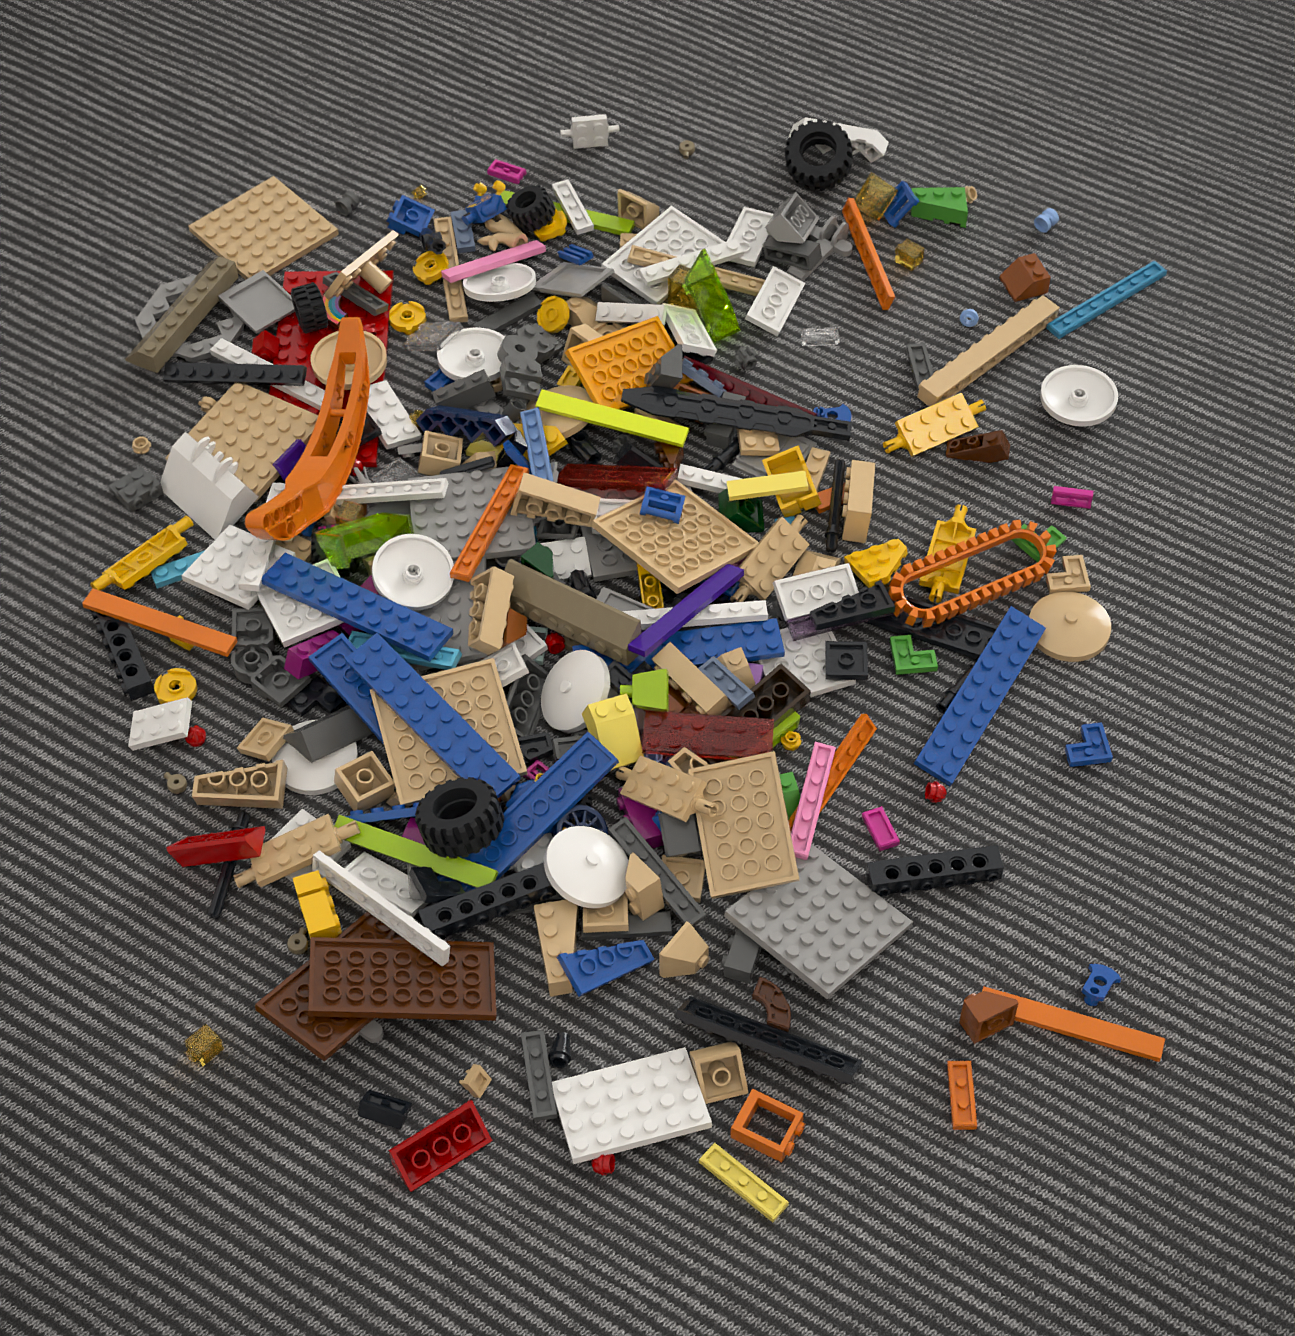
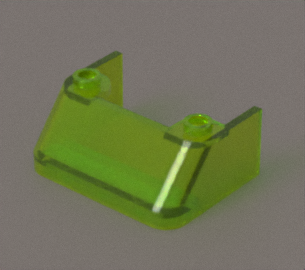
M383 512L320 530L315 535L331 566L336 567V569L350 567L351 559L376 552L388 540L404 534H414L410 515Z

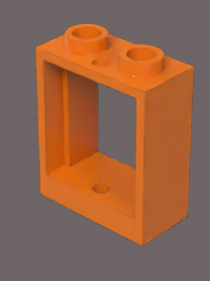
M752 1089L731 1127V1138L782 1162L786 1155H791L795 1146L793 1141L796 1135L800 1137L805 1128V1123H803L804 1113ZM758 1106L792 1122L780 1145L746 1129Z

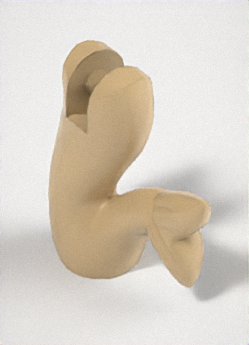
M502 214L494 216L495 221L489 219L484 222L485 227L494 234L477 240L482 245H488L492 251H496L498 243L510 248L528 243L527 236Z

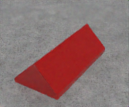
M265 826L188 836L166 848L167 852L182 867L256 858L261 856Z
M469 1100L388 1151L393 1167L409 1191L412 1192L487 1145L492 1139L473 1101Z

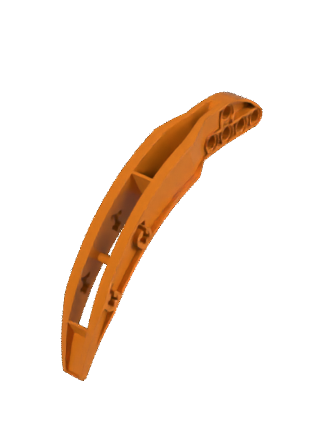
M359 317L341 318L335 353L317 422L302 456L285 479V489L273 499L246 515L245 526L247 530L259 539L285 541L297 536L332 509L337 501V497L340 496L343 490V485L348 480L361 442L370 390L367 349L363 326ZM346 364H355L347 407L342 409ZM340 417H343L338 434H336L337 429L339 427Z

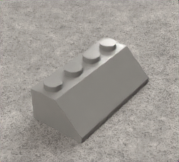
M795 192L778 207L765 228L768 235L775 238L776 241L802 244L814 228L819 217Z

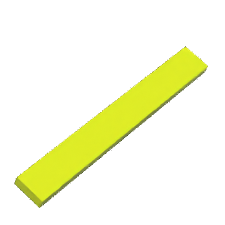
M543 389L535 405L536 408L539 407V410L682 448L689 432L687 427Z

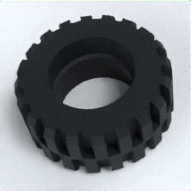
M817 119V122L807 121L806 125L802 123L798 126V130L791 132V137L787 139L785 147L786 166L789 175L793 177L796 183L800 182L801 187L806 188L808 186L812 191L820 188V191H824L826 187L834 188L835 183L840 184L844 181L843 176H848L849 169L852 167V145L847 132L842 130L840 125L835 124L834 126L833 121L827 120V122H823V119ZM814 145H827L835 151L834 158L829 163L821 166L810 165L802 159L804 152Z
M460 777L457 780L445 781L446 783L435 786L434 790H429L425 794V798L420 800L415 812L416 824L425 846L432 853L444 858L447 856L451 859L457 858V856L464 858L468 857V854H476L480 852V849L487 848L491 845L492 840L495 841L498 838L504 823V814L493 787L481 779L477 780L474 777L465 779Z

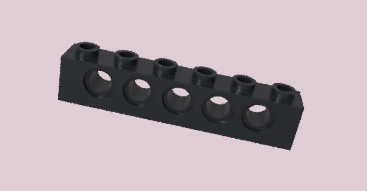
M114 591L108 593L116 596ZM90 610L93 619H98L99 621L95 623L99 634L104 633L105 637L102 638L105 649L110 648L111 652H108L111 663H116L117 665L114 670L117 678H122L123 680L120 685L124 695L129 694L131 701L155 693L151 678L128 623Z
M998 845L867 862L866 876L871 891L883 897L893 893L905 894L915 890L928 891L937 887L950 888L959 884L972 885L982 881L994 882L1002 878L1004 866Z
M544 863L420 909L418 912L423 927L428 928L434 935L444 940L447 936L463 933L473 926L483 925L494 918L507 916L510 912L517 909H525L538 901H546L556 895V890L546 876ZM507 895H514L510 898H506ZM486 903H493L489 906H485ZM465 911H471L469 914H463ZM444 919H450L448 922H442Z

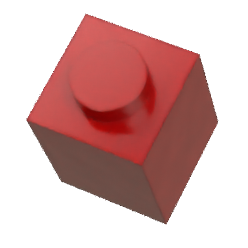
M264 330L253 339L252 354L268 362L278 355L279 338Z

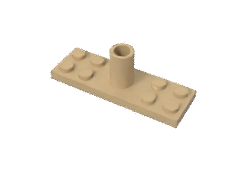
M394 230L343 269L324 296L328 300L334 296L339 297L344 289L347 290L359 276L377 292L383 293L393 280L376 265L382 262L388 255L386 252L395 246V239L398 237V234Z

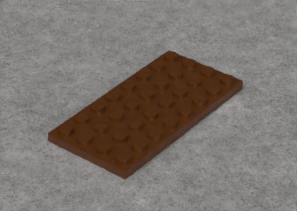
M368 911L336 937L406 940ZM309 959L255 1004V1010L325 1062L374 1018L308 1017Z
M311 937L308 1017L496 1021L494 942L446 941L450 946L449 962L441 966L407 940Z

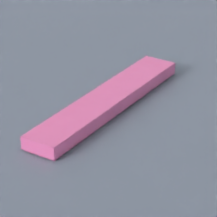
M538 240L442 270V277L448 282L453 283L546 252V247Z
M819 742L814 743L791 831L795 857L799 859H808L836 749L834 746Z

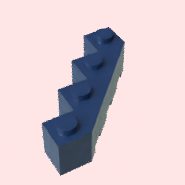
M442 405L426 409L416 420L424 433L425 431L437 433L442 430L445 435L453 437L465 434L471 443L487 437L494 447L502 445L518 430L506 415Z

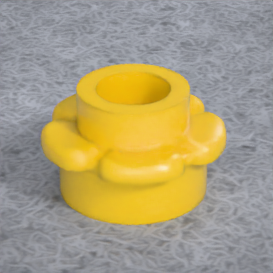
M788 731L785 736L781 737V743L786 750L794 751L801 745V736L797 732Z

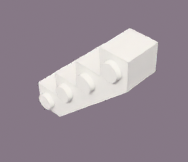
M805 117L793 125L791 132L798 130V126L802 123L806 125L807 121L817 122V119ZM833 122L834 126L838 124L842 130L847 132L848 138L851 140L852 155L861 152L871 163L884 156L888 141L878 130ZM815 145L823 154L832 149L827 145Z

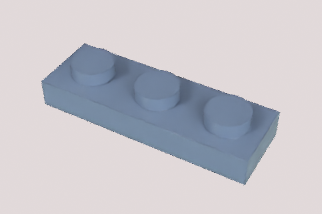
M466 210L451 212L458 253L476 251L471 224L466 225L462 219V216L467 213Z
M683 358L682 373L721 398L724 391H727L723 388L724 385L718 380L712 381L708 378V374L702 369L696 370L692 367V362Z
M714 656L698 668L726 695L729 702L738 710L755 697L754 693Z

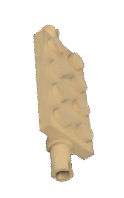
M797 515L791 524L783 517L777 519L739 566V568L744 569V576L739 579V588L731 596V602L736 600L735 602H743L748 595H755L761 601L766 600L774 590L772 583L782 579L810 545L799 534L801 529L807 524L806 519L802 522L804 518L802 515Z
M641 755L633 770L621 766L618 769L624 773L616 772L618 779L626 781L620 792L621 795L681 821L687 822L691 814L700 812L710 817H715L716 813L712 812L711 809L717 812L719 810L718 804L705 800L703 796V790L707 784L705 781Z
M326 814L263 843L261 856L250 858L251 868L235 874L234 880L239 888L255 880L261 888L313 863V854L321 851L326 856L342 851L340 844L343 843V840L360 833L358 824L353 820L337 828L334 827L329 814Z

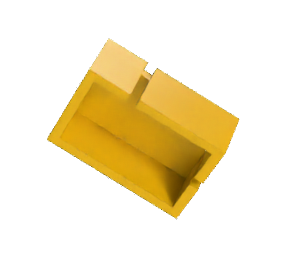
M799 445L762 460L768 476L805 471L807 491L775 495L784 517L801 513L802 508L806 511L822 504Z
M319 870L292 878L310 939L311 937L336 938L342 933L341 925L335 911L332 896L329 893L326 878H321Z

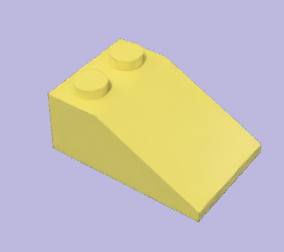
M627 693L587 705L582 712V716L588 732L619 761L612 770L636 763L640 755L644 757L635 713Z

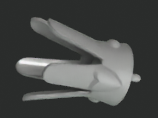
M357 467L354 468L360 482L350 475L348 477L354 484L372 483L369 480L365 467H363L365 475Z

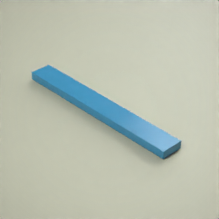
M1153 261L1049 322L1046 329L1060 339L1166 276L1167 270L1156 261Z

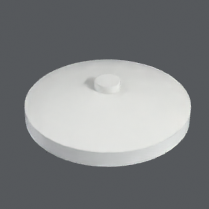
M519 263L507 264L463 279L464 292L467 296L488 302L505 301L520 297L530 292L536 285L535 271L531 267Z
M487 328L458 330L448 335L440 343L437 351L438 365L446 376L455 381L483 369L486 371L490 381L501 377L499 368L502 363L498 359L497 352L505 337Z
M1068 365L1060 367L1046 376L1042 383L1040 399L1044 409L1058 421L1072 426H1092L1102 423L1114 413L1118 401V391L1114 382L1103 372L1088 366Z
M404 534L388 540L379 548L373 560L372 579L376 590L382 597L413 611L425 610L439 604L449 594L454 578H450V571L454 563L448 551L434 539L419 534Z
M576 650L562 657L553 666L545 680L541 694L542 713L550 726L566 733L577 732L586 727L582 716L584 709L588 704L607 699L609 694L610 674L605 661L590 651Z
M315 720L299 723L293 726V729L296 730ZM285 742L272 758V763H275L277 760H284L288 768L286 788L299 794L319 795L338 788L334 783L335 769L358 758L356 742L311 763L288 742Z
M575 826L560 831L549 843L544 855L545 873L553 888L566 900L586 908H603L619 900L627 889L625 877L629 862L628 857L622 847L606 833L591 827Z

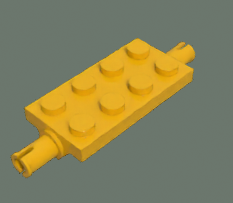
M959 393L896 421L897 437L883 442V448L888 447L885 450L886 453H891L899 448H905L909 451L911 457L916 456L978 428L979 426L974 415L986 411V405L981 406L984 403L983 400H978L968 405L963 394Z
M956 505L953 517L946 522L937 520L927 556L932 554L934 557L937 551L943 549L945 552L947 547L952 545L956 547L957 543L962 541L966 543L969 538L975 536L976 529L968 527L964 521L968 511L966 506L963 505L960 511L961 505ZM969 557L920 577L919 585L932 588L929 595L930 601L934 602L936 596L935 603L941 602L943 591L959 594Z
M184 516L174 525H169L166 529L164 528L102 572V576L90 583L91 587L102 591L110 584H115L124 590L132 587L135 582L149 575L153 569L163 565L167 559L174 554L180 553L188 545L186 539L180 534L194 525L190 517Z

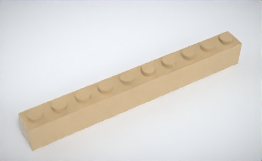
M1043 295L1037 300L1034 299L1029 306L1022 308L1014 317H1009L1003 325L997 326L992 333L986 334L977 344H972L966 352H961L955 360L949 361L940 371H935L929 379L923 380L918 387L917 397L929 407L953 397L1045 329L1049 322L1057 318L1060 307Z

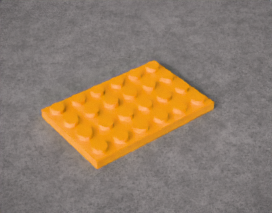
M656 316L566 350L565 354L593 403L623 410L631 407L621 402L623 389L646 387L644 383L645 374L650 371L654 363L673 349L675 345L659 317ZM682 373V379L679 383L690 384L693 382L691 378Z

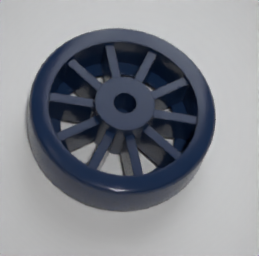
M575 805L553 826L552 835L554 838L556 834L562 831L563 826L570 828L575 826L590 827L591 825L608 835V827L603 816L597 810L586 805Z

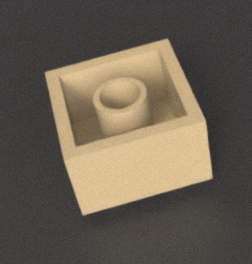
M373 751L335 769L334 783L354 811H365L390 798L394 793L395 783Z

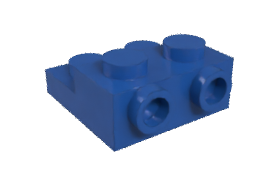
M402 195L400 201H395L392 208L395 212H390L386 222L389 223L388 228L402 235L407 231L419 237L422 229L428 227L435 210Z

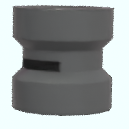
M347 191L343 198H339L335 202V207L340 214L347 216L351 213L352 209H355L360 204V201L353 192Z

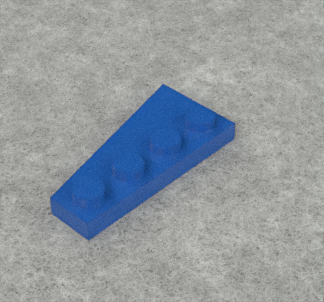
M419 802L413 803L412 808H405L403 804L392 806V810L384 811V807L372 808L371 813L366 814L363 813V810L350 811L351 816L345 817L362 823L416 817L415 812Z
M644 940L621 943L612 947L603 946L588 951L586 949L579 950L576 953L570 954L561 953L556 957L578 997L633 972L654 960Z

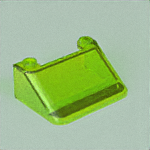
M704 248L684 279L685 283L682 286L686 295L692 294L706 323L705 329L715 343L739 332L741 329L726 290L706 248Z

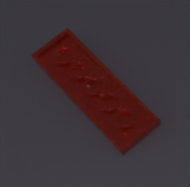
M567 464L558 474L557 483L582 490L598 488L601 491L617 489V491L635 490L636 492H644L648 486L666 491L678 476V469Z
M645 710L642 753L676 755L685 747L698 757L735 760L772 752L774 719Z

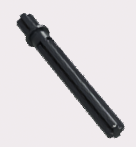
M836 459L834 463L829 521L824 535L827 538L825 550L832 553L836 552L837 541L841 535L839 533V521L845 472V460Z
M241 811L231 830L246 829L251 815ZM237 860L223 862L208 911V916L218 919L221 916Z

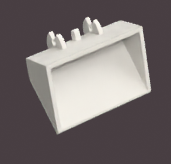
M185 432L171 448L160 483L163 493L216 540L229 525L233 526L257 500L258 496L234 475L238 468V463H232V457L220 462L224 457L221 451L215 456L211 454L216 444L214 441L209 443L210 438L205 437L197 442Z

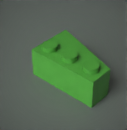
M965 187L911 188L914 195L920 201L910 209L912 217L931 221L933 219L944 220L945 224L953 222L961 224L960 227L966 228L968 209Z

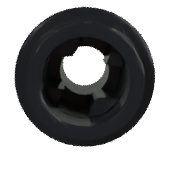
M566 1032L556 1034L548 1054L549 1062L553 1067L565 1068L571 1061L570 1035Z

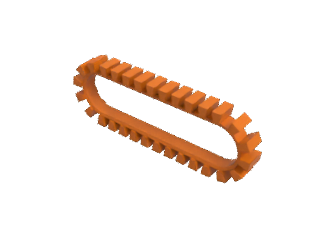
M1013 520L1010 527L1005 523L1000 525L998 530L993 528L987 534L984 532L979 534L977 538L975 536L969 538L966 543L962 541L957 543L956 547L954 545L947 547L945 552L943 549L937 551L934 557L930 554L925 556L923 561L920 558L914 561L912 565L908 563L902 567L900 573L896 571L889 584L888 594L892 601H897L894 604L895 612L893 613L898 617L904 610L909 614L905 623L911 626L914 625L917 618H922L923 628L931 627L934 620L939 624L945 621L946 617L951 619L956 616L957 612L960 615L965 613L968 608L972 610L978 604L980 606L986 604L989 599L990 601L998 599L1000 594L1002 597L1009 594L1010 590L1012 592L1019 590L1021 585L1024 588L1030 585L1031 582L1040 581L1044 573L1047 574L1055 561L1053 557L1057 552L1056 545L1045 546L1050 540L1051 535L1047 530L1040 536L1034 533L1038 524L1030 521L1026 529H1021V520ZM1021 538L1028 540L1039 551L1040 560L1038 563L929 609H920L911 605L903 593V586L908 582L1011 539Z

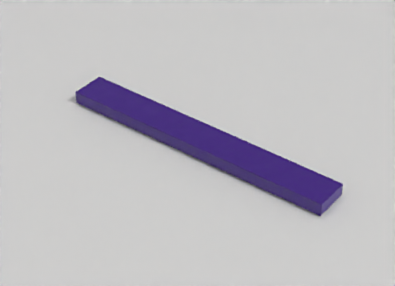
M731 564L722 567L630 642L628 650L643 657L648 656L744 576V569Z

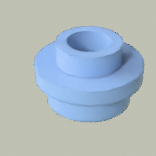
M966 309L960 315V321L966 327L975 326L979 319L977 312L973 309Z

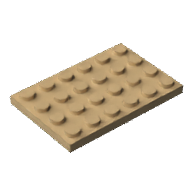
M775 751L688 769L689 775L707 783L703 790L705 800L716 803L719 806L718 812L711 809L712 812L716 813L715 817H710L702 812L696 813L711 898L800 881Z

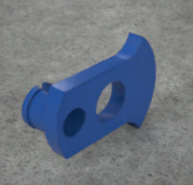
M844 404L837 408L820 407L818 409L816 407L813 412L818 414V417L828 418L829 414H834L837 416V420L851 422V411Z
M1090 964L1088 969L1091 971V974L1081 992L1085 995L1084 1002L1087 1005L1096 1006L1099 1001L1103 1002L1114 983L1121 982V977L1107 966ZM1094 980H1101L1105 985H1097Z

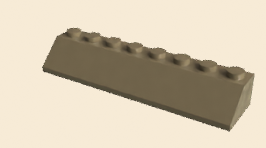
M219 256L209 262L125 358L126 362L158 373L165 365V362L172 357L220 300L218 295L227 291L238 279L235 261Z
M512 559L508 561L504 571L514 576V588L509 601L511 609L626 666L639 656L628 650V644L641 634V620Z

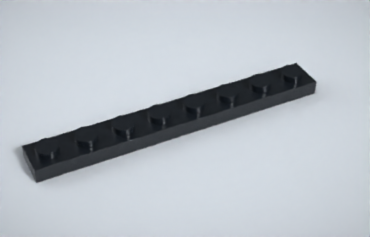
M165 362L163 381L169 383H240L246 385L304 386L307 368L304 365Z

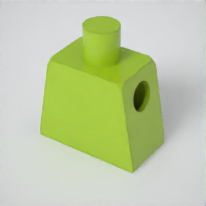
M667 669L634 674L632 676V685H620V695L627 693L628 698H632L634 708L669 713V672Z

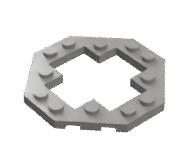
M197 275L159 286L135 319L142 339L156 324L155 319L161 318L169 309L168 302L176 300ZM230 310L232 318L216 322L221 335L186 345L184 341L172 357L177 358L179 356L191 363L214 357L211 355L210 349L221 338L233 343L243 332L245 323Z

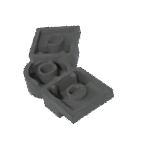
M537 323L531 326L526 324L518 329L515 335L506 336L498 349L497 356L502 363L499 369L504 395L537 401L541 392L540 382L542 373L540 364L559 353L564 346Z
M263 607L250 608L249 610L246 608L233 609L232 636L236 637L238 641L231 654L233 672L238 680L252 684L253 691L267 702L271 700L282 708L311 682L309 676H305L298 680L284 669L286 659L283 656L272 655V651L275 650V629Z

